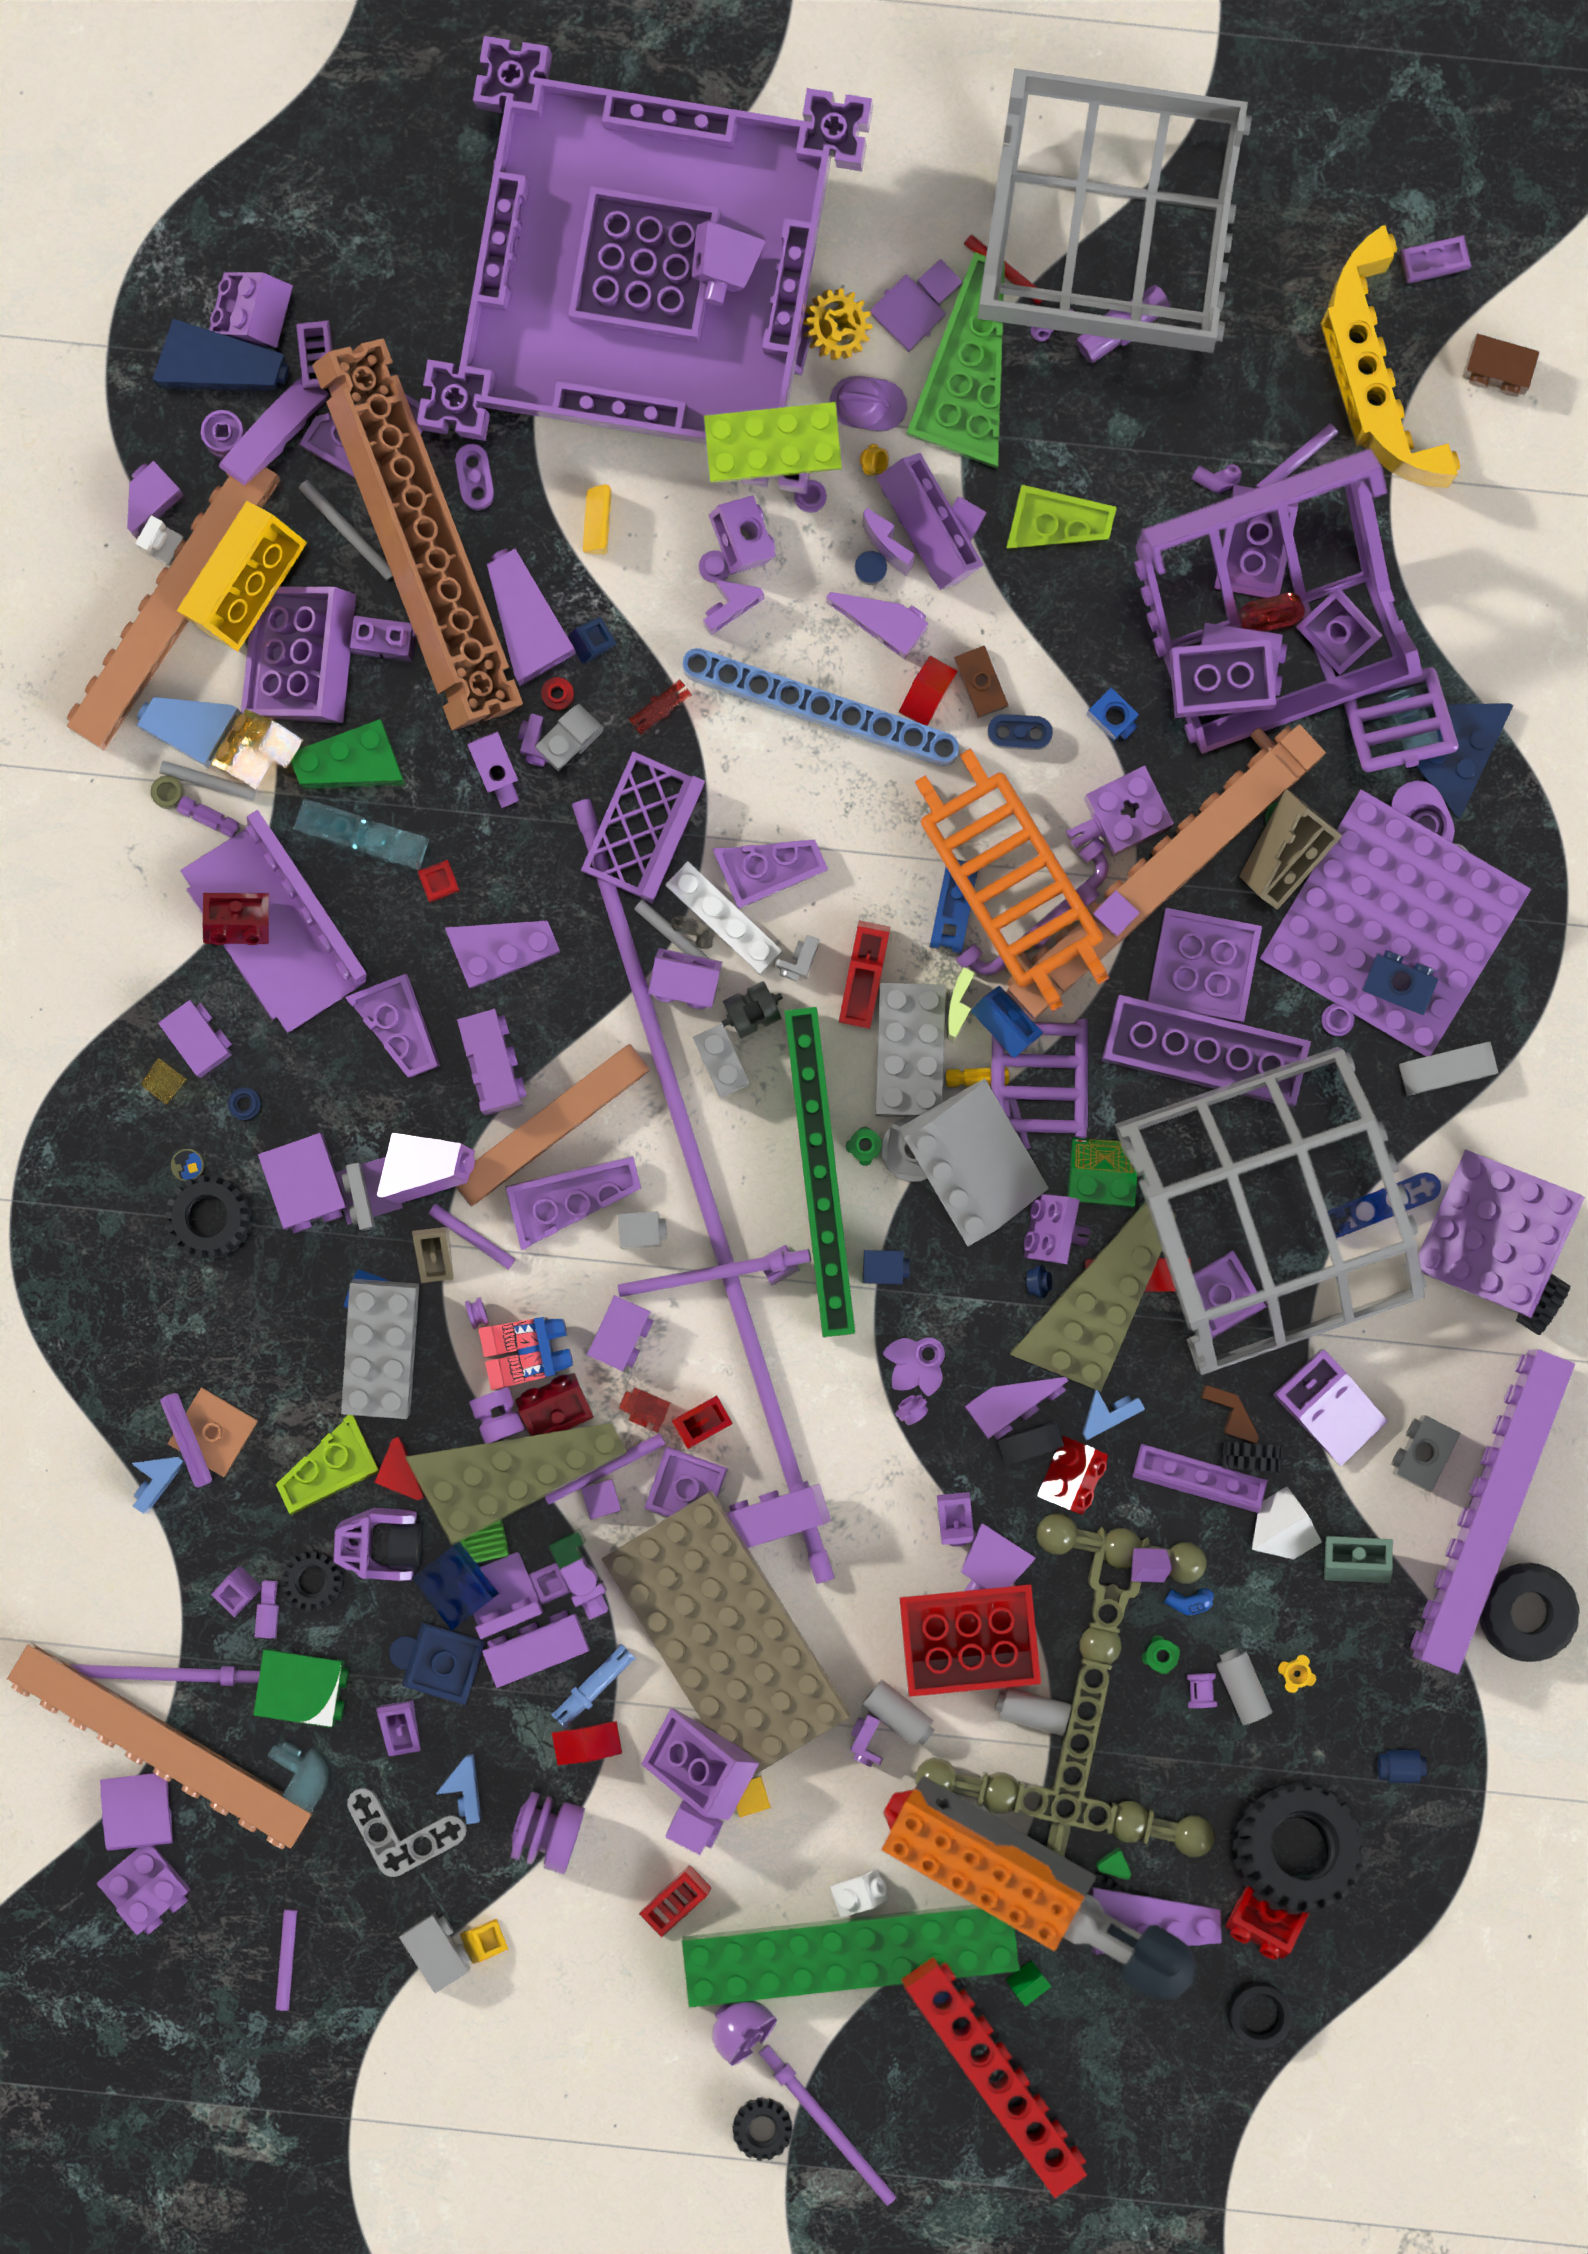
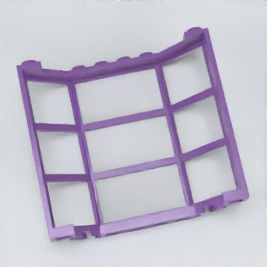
M1371 449L1142 530L1136 545L1139 560L1134 562V566L1140 581L1144 580L1145 586L1140 588L1145 605L1151 608V612L1147 613V619L1151 630L1157 633V638L1153 639L1154 647L1158 656L1164 657L1170 676L1169 652L1171 648L1186 647L1200 642L1202 630L1171 640L1153 565L1158 574L1164 573L1161 550L1206 534L1209 535L1228 618L1227 621L1216 625L1241 628L1242 626L1295 607H1299L1304 620L1311 613L1309 602L1329 596L1338 587L1343 591L1365 583L1392 654L1391 658L1335 677L1332 666L1313 646L1325 681L1276 698L1277 705L1271 710L1237 712L1201 725L1198 716L1186 717L1188 724L1184 726L1190 743H1197L1201 753L1250 737L1251 733L1258 727L1266 731L1422 675L1418 650L1406 632L1403 621H1399L1392 603L1395 599L1390 588L1372 495L1377 497L1385 494L1386 488L1381 465ZM1344 485L1362 572L1305 592L1287 505ZM1276 510L1295 596L1238 616L1219 530Z

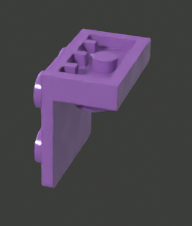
M518 1552L459 1576L460 1584L478 1625L476 1630L480 1639L544 1612L522 1557Z

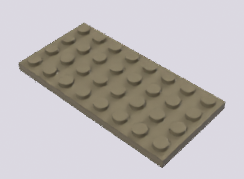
M712 1490L602 1558L603 1563L705 1727L739 1746L756 1760L759 1765L754 1775L852 1716Z

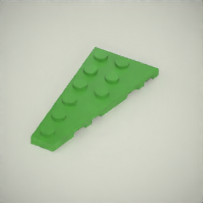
M974 252L906 435L998 469L1003 322L977 319L986 256ZM1003 263L1001 283H1004L1005 263ZM999 293V301H1004V294Z

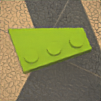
M1021 485L1007 549L1109 539L1117 507Z
M347 1415L343 1422L332 1433L329 1432L307 1457H303L276 1483L290 1515L379 1473V1468L355 1416Z

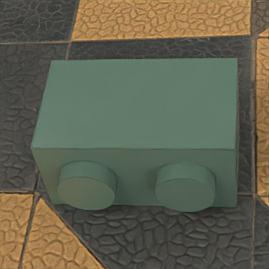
M1326 1536L1324 1580L1373 1583L1391 1582L1393 1539Z

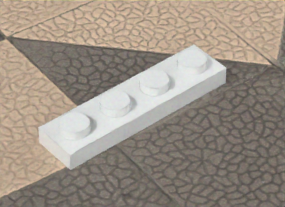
M688 861L665 884L674 895L759 975L782 953V950Z

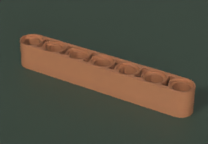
M628 1044L475 1161L474 1169L469 1175L468 1183L455 1187L471 1207L477 1204L650 1071L649 1067L633 1046Z

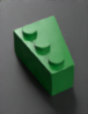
M381 719L288 753L299 784L303 789L406 785Z

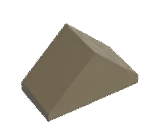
M442 1227L412 1231L421 1283L454 1279L449 1229Z

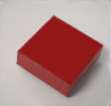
M448 860L417 871L429 902L460 891Z

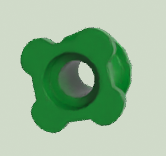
M861 1127L847 1141L846 1150L848 1153H852L861 1165L868 1166L881 1152L882 1140L870 1128ZM860 1141H870L871 1149L868 1151L861 1150L859 1147Z
M1156 1635L1151 1638V1645L1146 1652L1142 1653L1141 1660L1145 1665H1149L1160 1674H1167L1177 1665L1180 1649L1172 1642L1163 1639L1162 1636ZM1160 1650L1167 1651L1168 1656L1165 1661L1160 1662L1157 1660L1156 1656Z

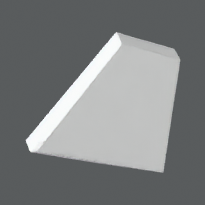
M1287 1486L1263 1500L1262 1508L1257 1514L1252 1550L1296 1559L1322 1543L1308 1514Z

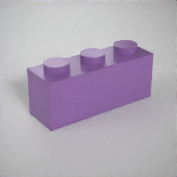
M808 1481L789 1486L791 1493L779 1496L778 1490L760 1495V1502L750 1506L748 1500L729 1505L730 1512L726 1514L747 1548L831 1522V1518L820 1483L809 1486Z
M567 1610L548 1617L550 1623L538 1628L535 1622L518 1629L520 1635L507 1640L506 1635H502L487 1641L489 1648L484 1649L482 1652L496 1688L590 1651L577 1614L568 1615Z

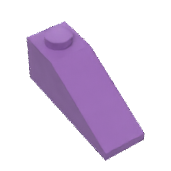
M830 592L826 597L827 604L904 660L928 628V623L924 621L926 615L912 605L908 609L903 604Z

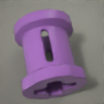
M1216 1673L1186 1674L1187 1680L1190 1681L1191 1701L1188 1702V1708L1217 1707V1701L1214 1700L1213 1680L1216 1679Z

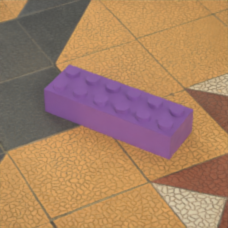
M1118 995L1101 1061L1217 1089L1306 1058L1311 1041ZM1303 1073L1277 1082L1288 1107H1294L1297 1103ZM1267 1086L1241 1094L1242 1096L1274 1103Z

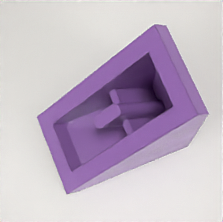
M410 1700L379 1706L377 1708V1715L388 1756L421 1751L414 1701Z

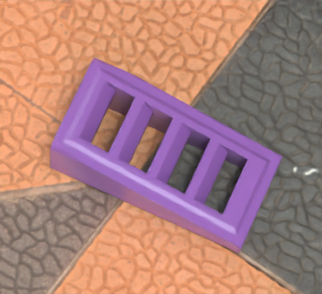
M329 321L296 324L303 388H319L318 379L309 378V373H315L313 366H308V361L319 360L327 352L333 351ZM324 336V341L306 343L307 337ZM325 348V353L307 354V349Z

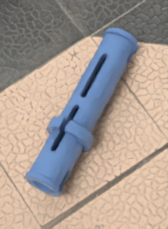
M620 1644L619 1648L578 1689L574 1687L570 1691L572 1695L551 1715L567 1729L568 1725L585 1708L589 1710L593 1706L591 1702L636 1658Z

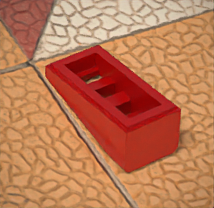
M689 1865L645 1906L639 1915L662 1938L709 1895L712 1888ZM684 1881L697 1893L696 1895L686 1886ZM677 1889L688 1900V1903L684 1904L673 1891ZM667 1898L678 1912L675 1914L663 1900ZM656 1907L669 1919L667 1923L653 1911Z

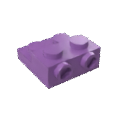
M154 1845L137 1848L96 1883L117 1907L116 1911L136 1935L140 1934L143 1930L149 1935L163 1923L159 1917L169 1909L174 1913L188 1901L184 1895L191 1890Z

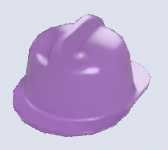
M850 376L839 381L830 395V402L836 403L837 420L841 424L850 427L888 431L901 423L907 411V399L903 391L895 383L883 379Z
M1419 780L1407 782L1401 786L1393 797L1391 807L1453 842L1455 833L1453 820L1437 788L1428 782Z

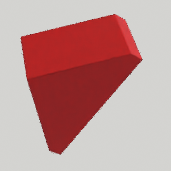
M929 656L915 677L898 713L914 722L928 726L958 671Z
M717 1395L672 1420L687 1449L692 1448L733 1424Z
M401 1437L394 1438L391 1441L374 1483L413 1499L421 1500L425 1498V1495L405 1460V1457H408L409 1454Z
M617 1721L552 1732L557 1765L590 1762L622 1754Z

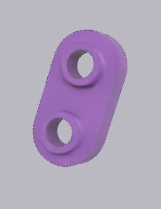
M468 444L459 449L455 458L461 496L465 505L470 509L483 510L494 499L489 460L482 447L476 444ZM468 459H478V465L474 468L468 467L466 465ZM481 489L484 492L481 499H474L472 497L474 490Z

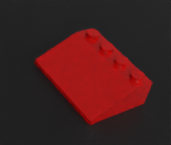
M1031 1585L899 1597L909 1697L1041 1684Z

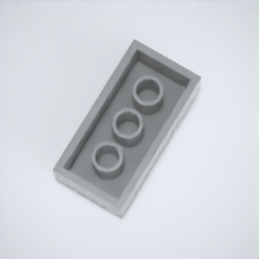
M880 983L875 1116H920L942 1103L946 985Z
M353 1279L350 1282L341 1414L407 1419L411 1413L419 1284Z

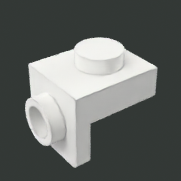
M877 1869L830 1886L841 1918L873 1909L888 1900L886 1884L880 1877Z

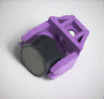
M374 1507L341 1521L335 1529L334 1563L346 1570H352L362 1579L412 1580L414 1571H418L420 1566L423 1541V1526L421 1521H416L417 1512ZM380 1523H392L389 1536L388 1565L379 1564L372 1558L373 1528ZM351 1539H356L358 1543H354Z

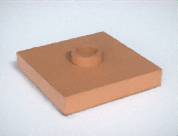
M201 1387L186 1415L208 1469L222 1477H226L257 1425L258 1420ZM173 1434L168 1445L180 1451Z

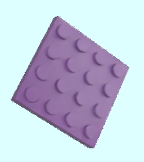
M1465 1149L1418 1254L1421 1271L1426 1276L1532 1318L1585 1197Z

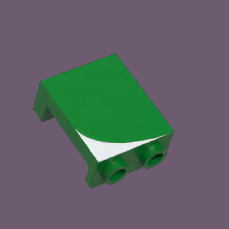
M270 1648L264 1649L253 1716L333 1727L336 1720L341 1721L344 1701L339 1700L341 1687L346 1688L348 1682L349 1668H344L345 1660L287 1653Z

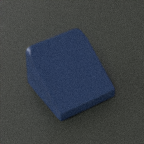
M601 616L576 627L567 636L583 664L617 644Z

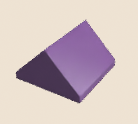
M1339 587L1296 626L1339 674L1343 673L1383 636Z

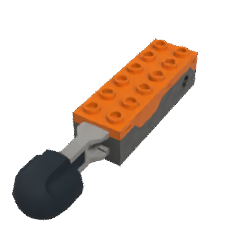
M925 1776L921 1778L915 1789L896 1792L892 1795L883 1811L890 1829V1833L881 1849L883 1852L1053 1951L1057 1949L1062 1938L1067 1939L1073 1944L1089 1943L1125 1964L1121 1974L1123 1982L1147 1996L1159 2000L1177 1998L1192 1984L1196 1961L1191 1949L1181 1939L1156 1924L1148 1926L1141 1935L1105 1914L1100 1902L1088 1895L1097 1877L1094 1874Z

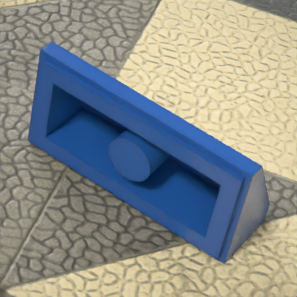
M1001 986L996 987L985 995L971 1010L972 1014L1014 1058L1020 1055L1043 1034L1040 1028Z

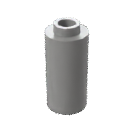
M1238 1648L1221 1654L1220 1658L1222 1661L1216 1665L1242 1725L1253 1723L1272 1714L1273 1711L1247 1651L1240 1653Z
M882 1679L862 1703L863 1707L912 1746L917 1742L923 1745L934 1732V1729L931 1727L934 1720Z
M1007 1687L1005 1693L999 1691L994 1710L1000 1712L999 1719L1063 1736L1068 1723L1071 1704Z

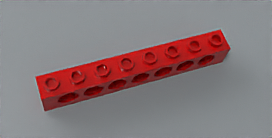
M932 1957L901 1979L905 1989L1054 2198L1058 2197L1087 2176L1082 2166L1087 2161L1076 2145L1069 2148L1064 2141L1068 2134L1059 2121L1056 2119L1051 2122L1045 2113L1050 2109L1039 2093L1032 2096L1027 2089L1031 2082L1022 2069L1019 2067L1014 2070L1008 2060L1012 2058V2055L1003 2042L1000 2041L996 2044L989 2034L994 2030L983 2015L977 2018L971 2010L975 2003L964 1988L961 1991L956 1989L952 1982L957 1978L946 1962L939 1965L937 1960ZM940 1991L949 1992L946 2001L942 2003L933 2001L936 1993ZM964 2017L968 2019L967 2024L963 2028H952V2024L957 2018ZM976 2044H985L986 2049L982 2054H970L971 2049ZM996 2070L1005 2071L1001 2080H989L992 2072ZM1015 2096L1023 2097V2101L1019 2106H1008L1011 2098ZM1034 2122L1042 2123L1038 2132H1026L1030 2124ZM1050 2149H1060V2153L1056 2158H1045L1046 2153Z

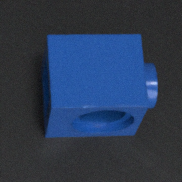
M1112 688L1087 712V716L1113 742L1120 736L1125 740L1138 727L1135 721L1139 714ZM1112 709L1119 710L1124 716V721L1119 725H1113L1108 722L1106 713Z

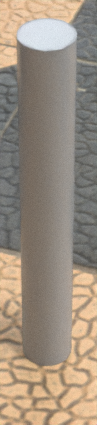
M163 761L160 767V773L167 776H173L252 801L256 796L257 788L166 761Z
M641 900L634 908L636 912L683 953L710 959L644 900Z

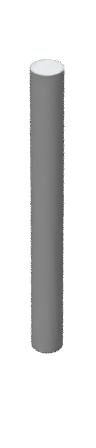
M305 480L298 489L387 581H390L393 575L388 562L308 480Z

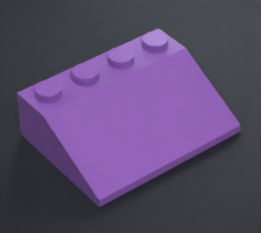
M337 587L278 588L249 634L241 706L242 716L314 723H343L356 594Z

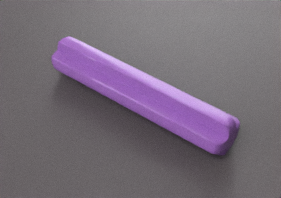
M172 1393L160 1400L194 1486L202 1487L212 1482L211 1474L178 1394Z

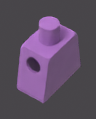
M709 220L697 225L692 277L707 283L703 300L707 303L721 306L723 305L726 290L737 292L744 289L764 247L765 240Z
M498 731L468 743L467 745L487 792L495 791L501 808L520 801L512 784L518 781V778ZM495 765H500L504 773V777L499 780H495L490 771Z
M981 1523L960 1570L962 1574L971 1579L964 1591L1010 1587L1031 1565L1035 1557Z

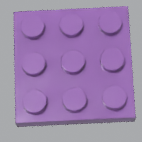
M1165 908L1147 1002L1213 1018L1244 1023L1262 926Z

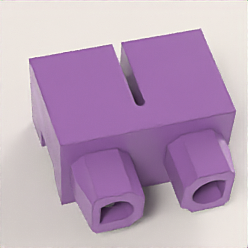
M354 616L350 642L352 654L381 658L382 654L383 658L413 662L416 636L411 623Z

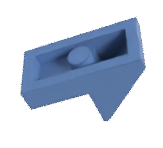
M1095 1390L1082 1432L1084 1439L1088 1440L1145 1410L1140 1399L1135 1398L1131 1400L1128 1395L1112 1404L1114 1410L1109 1412L1098 1390Z
M183 1457L132 1463L152 1479L150 1484L144 1481L134 1494L137 1501L133 1507L142 1514L148 1513L184 1466L185 1461Z
M474 1754L467 1755L436 1793L444 1794L463 1791V1797H458V1808L460 1817L466 1816L467 1824L479 1823L482 1820Z

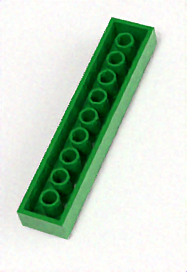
M974 1904L682 1937L689 2008L903 1984L901 1979L932 1957L937 1960L939 1965L946 1962L956 1978L1019 1971L1015 1928Z

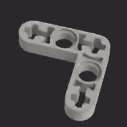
M364 1787L358 1788L348 1798L347 1806L379 1869L388 1877L399 1876L463 1841L467 1834L466 1822L458 1815H448L400 1840L373 1790ZM358 1794H361L363 1798L368 1796L371 1798L372 1802L368 1804L371 1814L376 1810L380 1814V1816L370 1819L365 1825L361 1821L362 1818L367 1817L364 1809H356L354 1805L358 1801ZM450 1821L452 1825L459 1824L461 1829L457 1832L458 1838L454 1839L451 1835L444 1837L440 1841L445 1846L439 1848L437 1838L430 1830L436 1828V1832L439 1834L447 1828L446 1822ZM382 1823L385 1825L388 1831L386 1839L379 1842L374 1841L370 1837L369 1828L372 1824ZM421 1836L429 1838L432 1843L431 1852L426 1855L416 1853L413 1847L416 1838ZM407 1844L408 1852L415 1862L410 1864L409 1857L399 1863V1870H395L393 1866L387 1868L385 1862L389 1859L387 1854L392 1852L394 1856H398L405 1852L401 1846Z

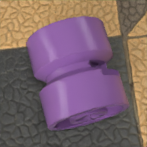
M218 410L206 416L202 422L200 432L202 440L211 454L219 460H223L246 433V430L235 414L230 411Z
M509 1387L469 1401L475 1419L482 1421L479 1430L485 1444L525 1430L519 1413L512 1411L515 1402ZM499 1407L502 1415L492 1419L490 1410Z

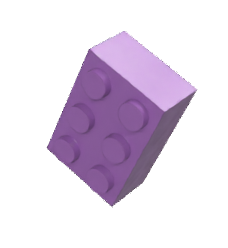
M1271 639L1171 648L1169 658L1175 718L1271 710L1277 705Z

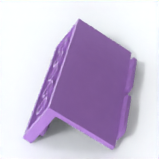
M258 810L247 816V827L243 831L180 870L190 885L187 888V892L202 916L203 893H269V943L258 945L224 944L222 946L231 956L234 964L271 1020L273 1021L277 1018L287 1034L366 984L365 970Z

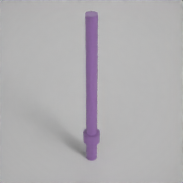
M809 1249L784 1253L783 1250L771 1252L767 1257L618 1284V1292L620 1297L769 1269H772V1272L786 1270L787 1266L811 1262V1253Z
M69 1664L90 1678L220 1683L221 1686H235V1683L258 1684L260 1671L236 1670V1667L222 1666L221 1669Z
M769 2045L762 2048L758 2054L774 2071L773 2077L781 2086L785 2084L886 2206L891 2204L897 2198L799 2082L795 2077V2070L789 2063L784 2064Z

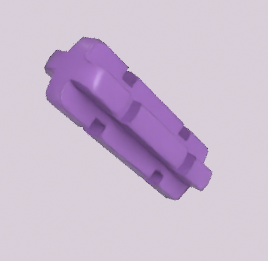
M183 796L178 804L177 811L187 817L192 816L193 820L216 831L219 829L222 834L230 838L235 836L240 824L237 820L230 817L225 818L222 813L201 803L197 805L196 801L189 797Z

